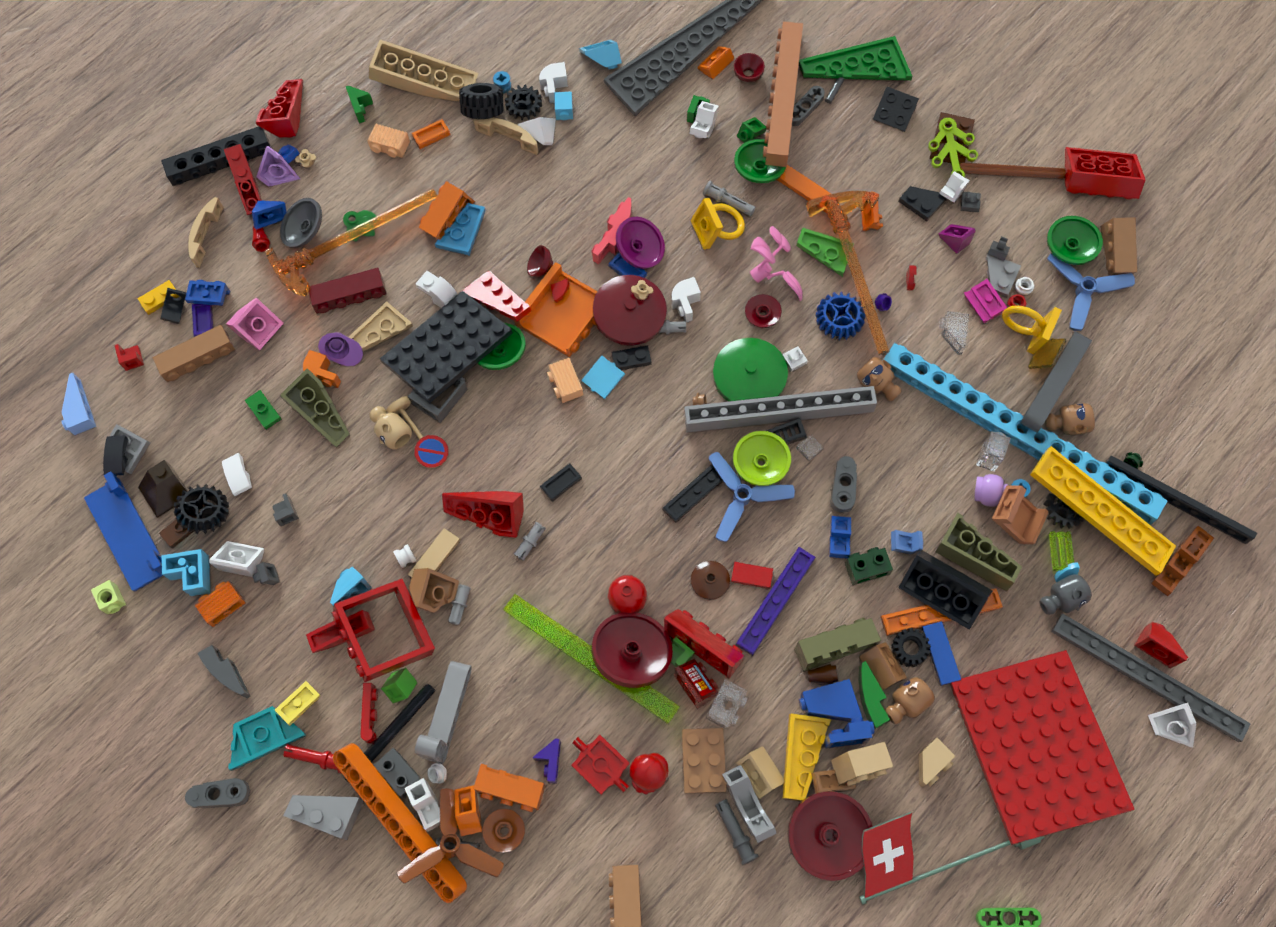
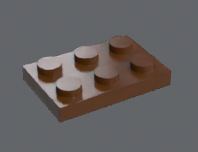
M941 112L935 137L940 132L939 123L944 118L955 120L957 128L966 134L972 133L975 119ZM945 124V127L950 128L951 125ZM953 135L954 141L967 149L969 148V145H965L962 139ZM946 136L939 143L938 150L935 152L931 151L929 159L938 156L947 143ZM957 152L959 165L962 162L965 163L966 157ZM949 153L946 155L943 162L951 163Z

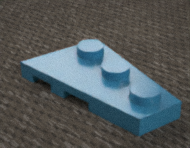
M468 203L455 218L456 221L452 226L446 229L444 236L437 240L435 247L470 256L486 211L485 207Z

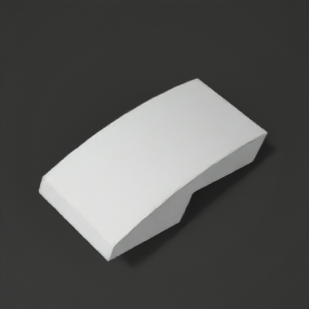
M239 453L222 461L227 482L234 496L252 488L250 476L244 467L243 457Z

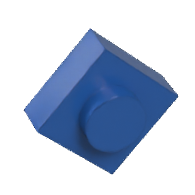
M289 144L283 146L278 152L288 164L300 154L295 147Z

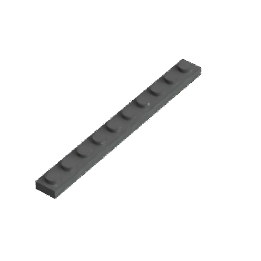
M1062 613L1051 631L1052 633L1176 706L1188 703L1193 716L1237 742L1243 741L1251 723Z

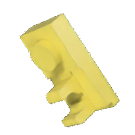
M305 681L275 709V712L290 726L319 699L320 694Z

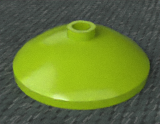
M755 431L745 435L737 443L733 453V464L738 475L746 482L755 486H770L781 481L788 473L791 465V453L788 445L778 435L768 431ZM758 461H763L764 465H759Z

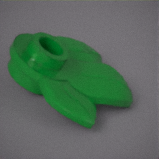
M362 210L358 213L355 211L347 212L343 217L344 225L347 227V236L354 242L358 241L360 235L374 236L375 230L372 222L376 220L377 216L368 210ZM354 217L356 220L352 222L349 218Z

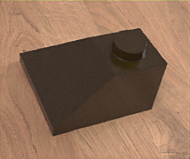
M165 460L147 470L138 486L157 518L174 508L177 496H182L183 490L188 492L173 467Z

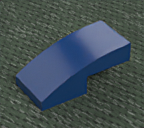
M831 516L829 557L849 558L851 517Z

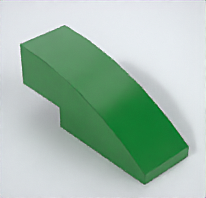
M864 661L859 666V693L866 718L869 722H873L875 730L890 721L880 703L887 697L867 662Z

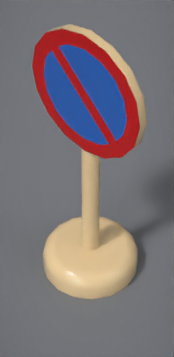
M408 396L394 401L386 409V412L402 414L420 439L414 448L417 462L426 468L441 466L448 457L446 442L441 437L435 435L423 437L405 411L411 404Z

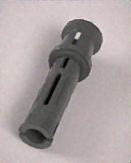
M725 799L719 802V804L717 803L715 807L734 841L732 846L734 849H737L742 859V866L757 859L759 855L755 854L749 842L750 838L747 835L745 836L728 800Z

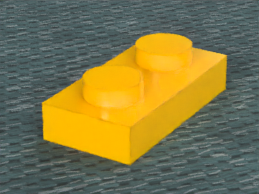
M170 280L137 298L148 315L163 307L167 288L175 289ZM171 294L174 298L180 297L177 294Z

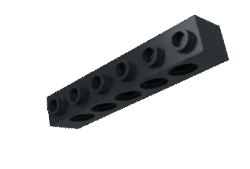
M258 126L163 159L161 162L166 177L172 186H176L230 167L223 149L241 144L247 161L258 156H263L266 147L269 146L271 148L264 129Z

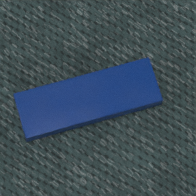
M938 622L923 626L924 637H928V644H931L929 651L940 686L961 680L943 623Z

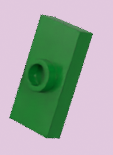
M261 390L245 399L247 405L266 430L282 420Z

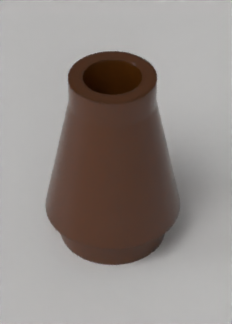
M831 664L808 670L809 682L828 684L838 682L836 665L831 666Z

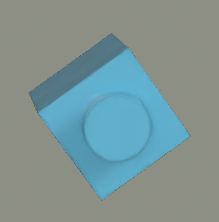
M554 92L556 120L573 119L572 92Z

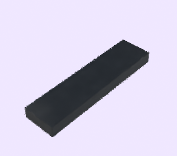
M711 464L663 507L662 510L675 523L723 482L713 465Z

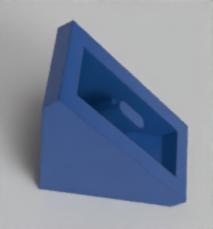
M258 201L252 210L254 228L259 229L282 221L286 214L285 202Z

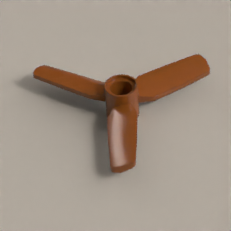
M448 788L441 789L440 831L443 837L440 846L428 849L397 872L398 879L405 884L440 863L443 857L450 859L455 856L460 862L498 877L504 866L501 861L470 844H460V839L456 835L457 821L455 818L454 791ZM452 842L455 848L448 850L444 847V844Z

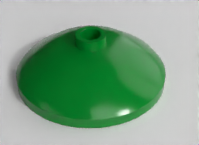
M764 139L750 140L742 144L737 149L734 157V165L737 172L746 180L754 183L775 181L786 170V167L765 165L766 157H763L764 146L767 147L768 144L764 143Z
M1065 216L1056 220L1051 225L1047 233V244L1052 254L1059 260L1072 265H1083L1093 261L1099 255L1103 246V238L1097 226L1088 219L1080 216Z
M505 323L512 329L513 333L477 364L489 370H501L514 365L523 356L526 348V341L522 331L510 323Z

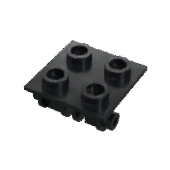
M887 86L873 120L905 132L919 98Z

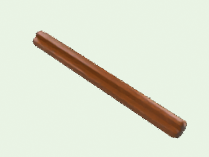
M960 163V169L964 173L1058 179H1063L1066 174L1065 168Z

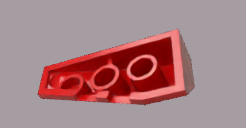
M286 80L276 91L277 96L267 102L268 106L266 109L262 108L259 111L256 124L279 138L296 136L300 123L303 80Z
M486 491L442 494L443 510L445 513L464 521L467 519L476 523V526L479 528L485 527L492 530V533L498 536L513 538L518 536L524 512L523 493Z

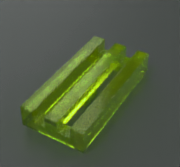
M1051 531L1049 537L1053 571H1061L1068 567L1066 564L1064 537L1068 564L1074 563L1071 531ZM1056 537L1059 539L1061 566L1058 563Z

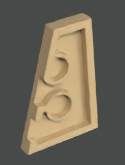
M386 301L349 338L358 342L362 347V351H365L413 327V324Z

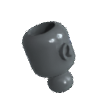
M1072 574L1054 583L1050 590L1051 596L1042 597L1039 604L1047 615L1054 614L1058 608L1064 613H1070L1075 609L1079 611L1081 606L1091 600L1092 592L1082 576Z

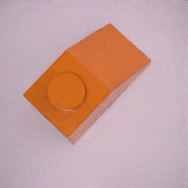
M474 785L454 790L455 818L461 837L482 832L481 814L477 793L473 789Z

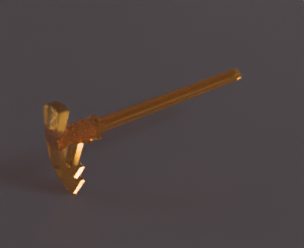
M431 189L310 250L303 248L301 249L302 252L297 251L294 253V256H287L286 260H278L273 248L264 252L281 283L293 293L306 297L310 290V285L303 274L299 275V268H307V264H314L315 258L435 199L437 194L434 189ZM290 273V278L285 277V275Z
M845 191L812 199L806 203L808 215L813 217L824 209L828 212L833 232L839 235L878 354L884 356L890 351L848 231L851 225L847 214L856 207H859L862 212L869 203L871 208H873L879 200V194L867 191Z

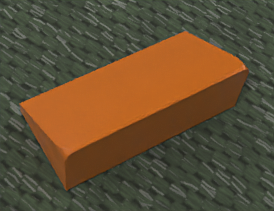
M718 46L697 67L698 70L714 79L734 60L731 48Z

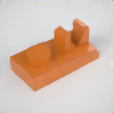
M871 191L860 199L863 231H867L870 228L879 230L883 227V224L879 223L882 215L878 214V195L876 192Z

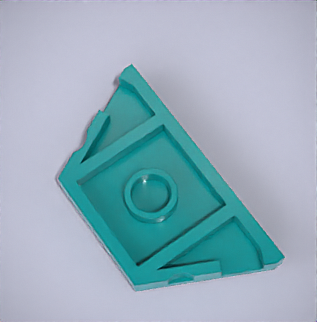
M271 706L233 725L232 734L234 738L231 742L230 750L232 755L228 768L230 771L238 769L305 737L306 733L294 723L289 726L275 712V707Z

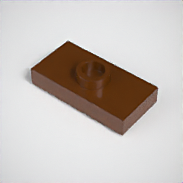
M186 513L188 516L196 519V516ZM175 520L159 534L173 549L195 530L189 533L187 528L183 529L180 523L178 524Z

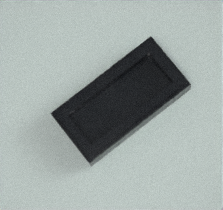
M569 463L540 485V488L553 502L582 480V477Z

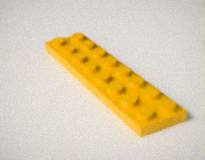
M1050 446L1030 475L1155 576L1161 574L1176 545Z

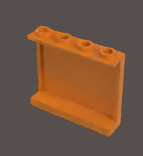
M555 262L525 301L532 311L518 322L515 321V325L570 357L572 353L578 351L581 341L589 336L592 326L596 325L593 318V302L597 291L563 272L562 266ZM568 279L570 283L569 290L563 296L564 298L556 303L553 299L551 284Z

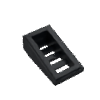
M800 418L766 430L775 433L779 437H781L779 432L783 431L785 436L783 440L786 444L808 438ZM794 427H798L799 434H796ZM788 429L791 430V433H792V436H791V437H789V435H788V433H787V430H788Z

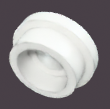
M1022 277L1017 280L1015 289L1022 295H1028L1033 291L1034 283L1029 277Z
M436 762L428 769V777L432 783H443L447 777V770L441 763Z

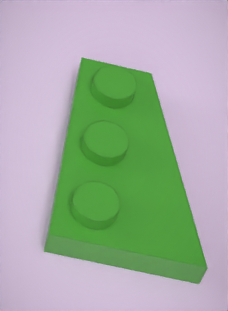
M802 228L796 246L843 277L854 243Z

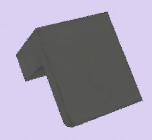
M286 493L282 495L284 501L272 506L275 512L273 516L280 526L299 519L292 500Z

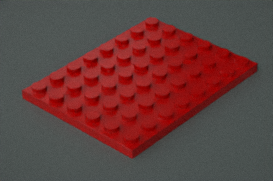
M1067 650L965 677L950 683L1011 845L1135 810Z

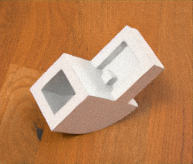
M564 62L550 64L540 73L541 90L545 91V97H549L550 103H555V88L568 87Z
M702 101L697 109L696 119L690 128L689 134L697 138H709L715 125L719 106Z
M428 271L416 283V287L430 295L433 303L440 308L444 305L446 306L450 300L457 296L456 290L441 276L438 278Z
M695 277L679 282L672 291V309L677 308L680 317H683L686 322L692 321L693 317L690 304L700 301L701 292Z
M422 778L406 787L405 791L412 807L417 811L424 829L429 832L440 826V804L428 782Z

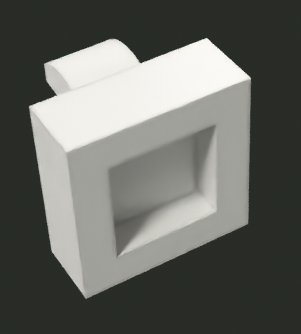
M798 346L782 354L791 372L806 365L808 362Z

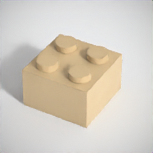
M885 742L851 750L831 760L839 785L847 783V786L858 784L864 780L876 779L887 774L886 770L893 767Z

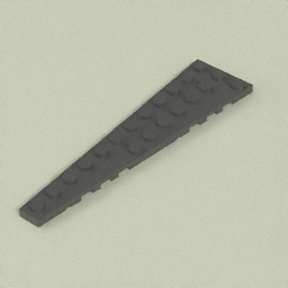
M762 0L723 1L604 78V83L628 110L636 116Z

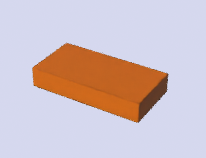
M443 119L411 133L419 149L451 135Z

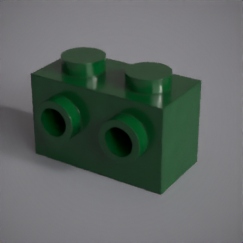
M875 547L869 549L865 554H851L845 562L853 586L888 576L893 571L885 548L879 549Z

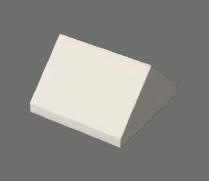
M227 541L209 559V563L219 571L253 577L252 575L258 572L256 565L261 563L264 548Z

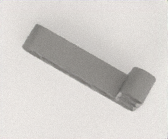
M455 661L450 662L428 736L420 735L416 742L415 754L422 759L441 764L445 762L471 675V665Z

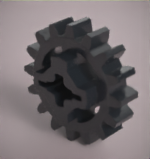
M525 84L521 88L517 85L516 90L511 88L512 93L507 92V98H505L506 110H508L510 116L514 114V119L520 117L523 121L524 117H527L530 120L531 115L536 117V112H541L540 107L543 106L542 97L538 89L533 90V86L527 88Z
M1052 492L1047 495V500L1043 505L1047 506L1046 510L1049 513L1047 519H1053V525L1059 523L1061 529L1065 525H1067L1068 529H1071L1073 526L1077 527L1085 520L1078 513L1074 518L1075 511Z

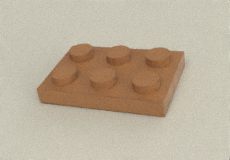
M723 728L682 729L684 794L726 793V783L722 775L725 773Z

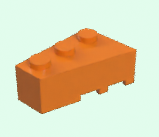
M481 764L473 789L481 794L480 798L490 801L493 800V797L501 799V804L512 807L513 803L521 805L520 809L532 812L533 809L539 810L546 785L539 781L506 773L504 770L492 769L485 764Z

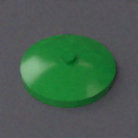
M758 338L735 340L719 352L714 362L713 379L720 395L728 402L780 396L786 386L788 378L786 360L774 345Z

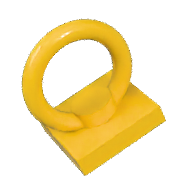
M710 198L702 200L690 220L703 249H710L717 237L726 240L737 239L743 234L745 229L744 219L735 208L721 203L713 205ZM716 211H725L731 214L737 221V230L732 233L722 231L723 225Z
M1010 306L1002 312V319L1010 329L1024 335H1033L1027 352L1034 354L1049 341L1062 310L1054 307L1043 318L1038 312L1028 307ZM1010 314H1025L1036 322L1032 328L1023 327L1012 321Z

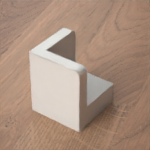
M954 171L940 191V194L955 202L970 180Z

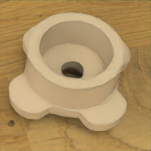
M303 149L300 155L295 158L296 163H300L304 168L311 167L316 160L315 154L309 153L307 149Z
M639 280L636 286L631 287V292L634 293L637 299L645 300L648 294L653 293V288L649 287L644 280Z

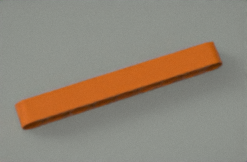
M350 743L334 752L333 762L411 861L428 849L438 846L356 744ZM443 857L440 863L422 873L427 882L446 903L453 902L467 889L465 879L447 858Z

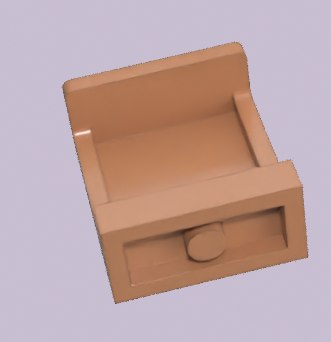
M1006 486L992 520L1019 544H1035L1048 511L1036 508L1024 497L1026 489L1023 486Z

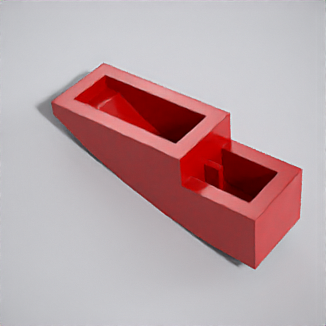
M361 610L347 617L356 638L375 630L367 611ZM332 621L306 634L312 653L346 643V641L341 639L339 633L341 628L338 623L335 624Z

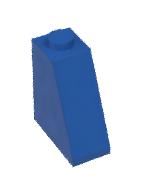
M850 679L804 691L800 695V708L802 711L805 710L808 716L850 722L851 719L862 718Z

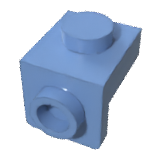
M894 530L891 532V551L914 554L923 550L922 531L908 533Z

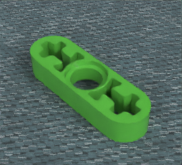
M982 908L976 914V922L980 927H1038L1042 921L1040 912L1035 908ZM1007 911L1011 912L1014 916V922L1011 925H1007L1003 921V915ZM1030 911L1031 915L1035 916V920L1030 925V921L1020 920V916H1028ZM985 912H987L988 916H997L998 921H988L987 925L986 921H982V916H985Z

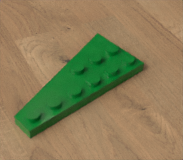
M895 36L799 60V68L803 78L838 79L842 77L844 79L911 81L913 77Z

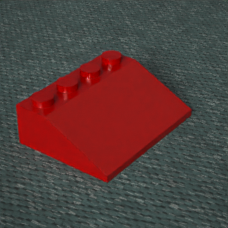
M1065 148V186L1068 192L1073 194L1087 193L1092 196L1105 195L1110 198H1140L1146 179L1137 154Z
M677 609L666 615L664 618V631L672 639L677 637L693 650L696 656L728 679L731 678L744 659L743 651L735 645L731 647L726 643V639L723 636L710 632V628L706 624L693 620V616L686 610L682 612Z

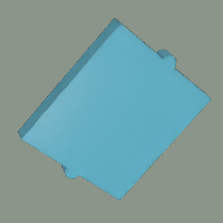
M601 356L581 381L589 386L592 392H596L606 399L624 377L625 373L616 367L614 362L611 363Z

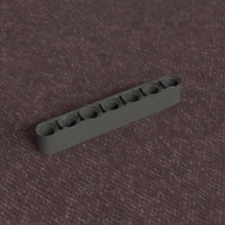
M1076 331L1074 332L1020 423L1038 433L1091 344V339Z

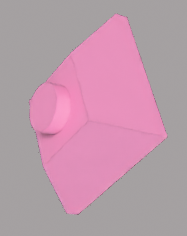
M257 298L239 309L226 323L239 337L258 350H261L284 324Z

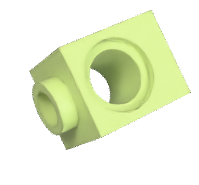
M110 580L91 589L99 609L106 614L116 613L121 607L126 605L118 586ZM112 595V599L107 602L108 597Z

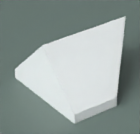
M538 117L518 124V126L526 130L541 144H553L556 118Z
M1188 703L1148 715L1155 735L1193 748L1196 721Z

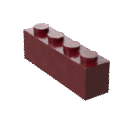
M379 268L307 287L311 304L316 314L326 313L336 308H344L354 303H362L368 299L380 298L387 294Z

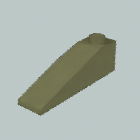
M308 368L280 394V397L336 448L350 435L322 382Z

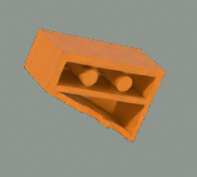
M447 181L440 187L438 196L431 202L429 211L422 217L419 226L421 230L437 240L444 236L446 229L452 226L456 220L455 218L468 203L473 204L475 202L464 191Z

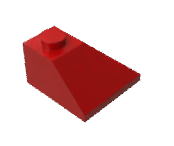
M1151 622L1146 625L1134 645L1170 669L1186 661L1188 658L1173 635L1159 623Z

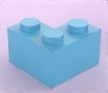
M202 549L161 555L162 575L169 580L182 579L183 591L190 596L211 593L209 555Z

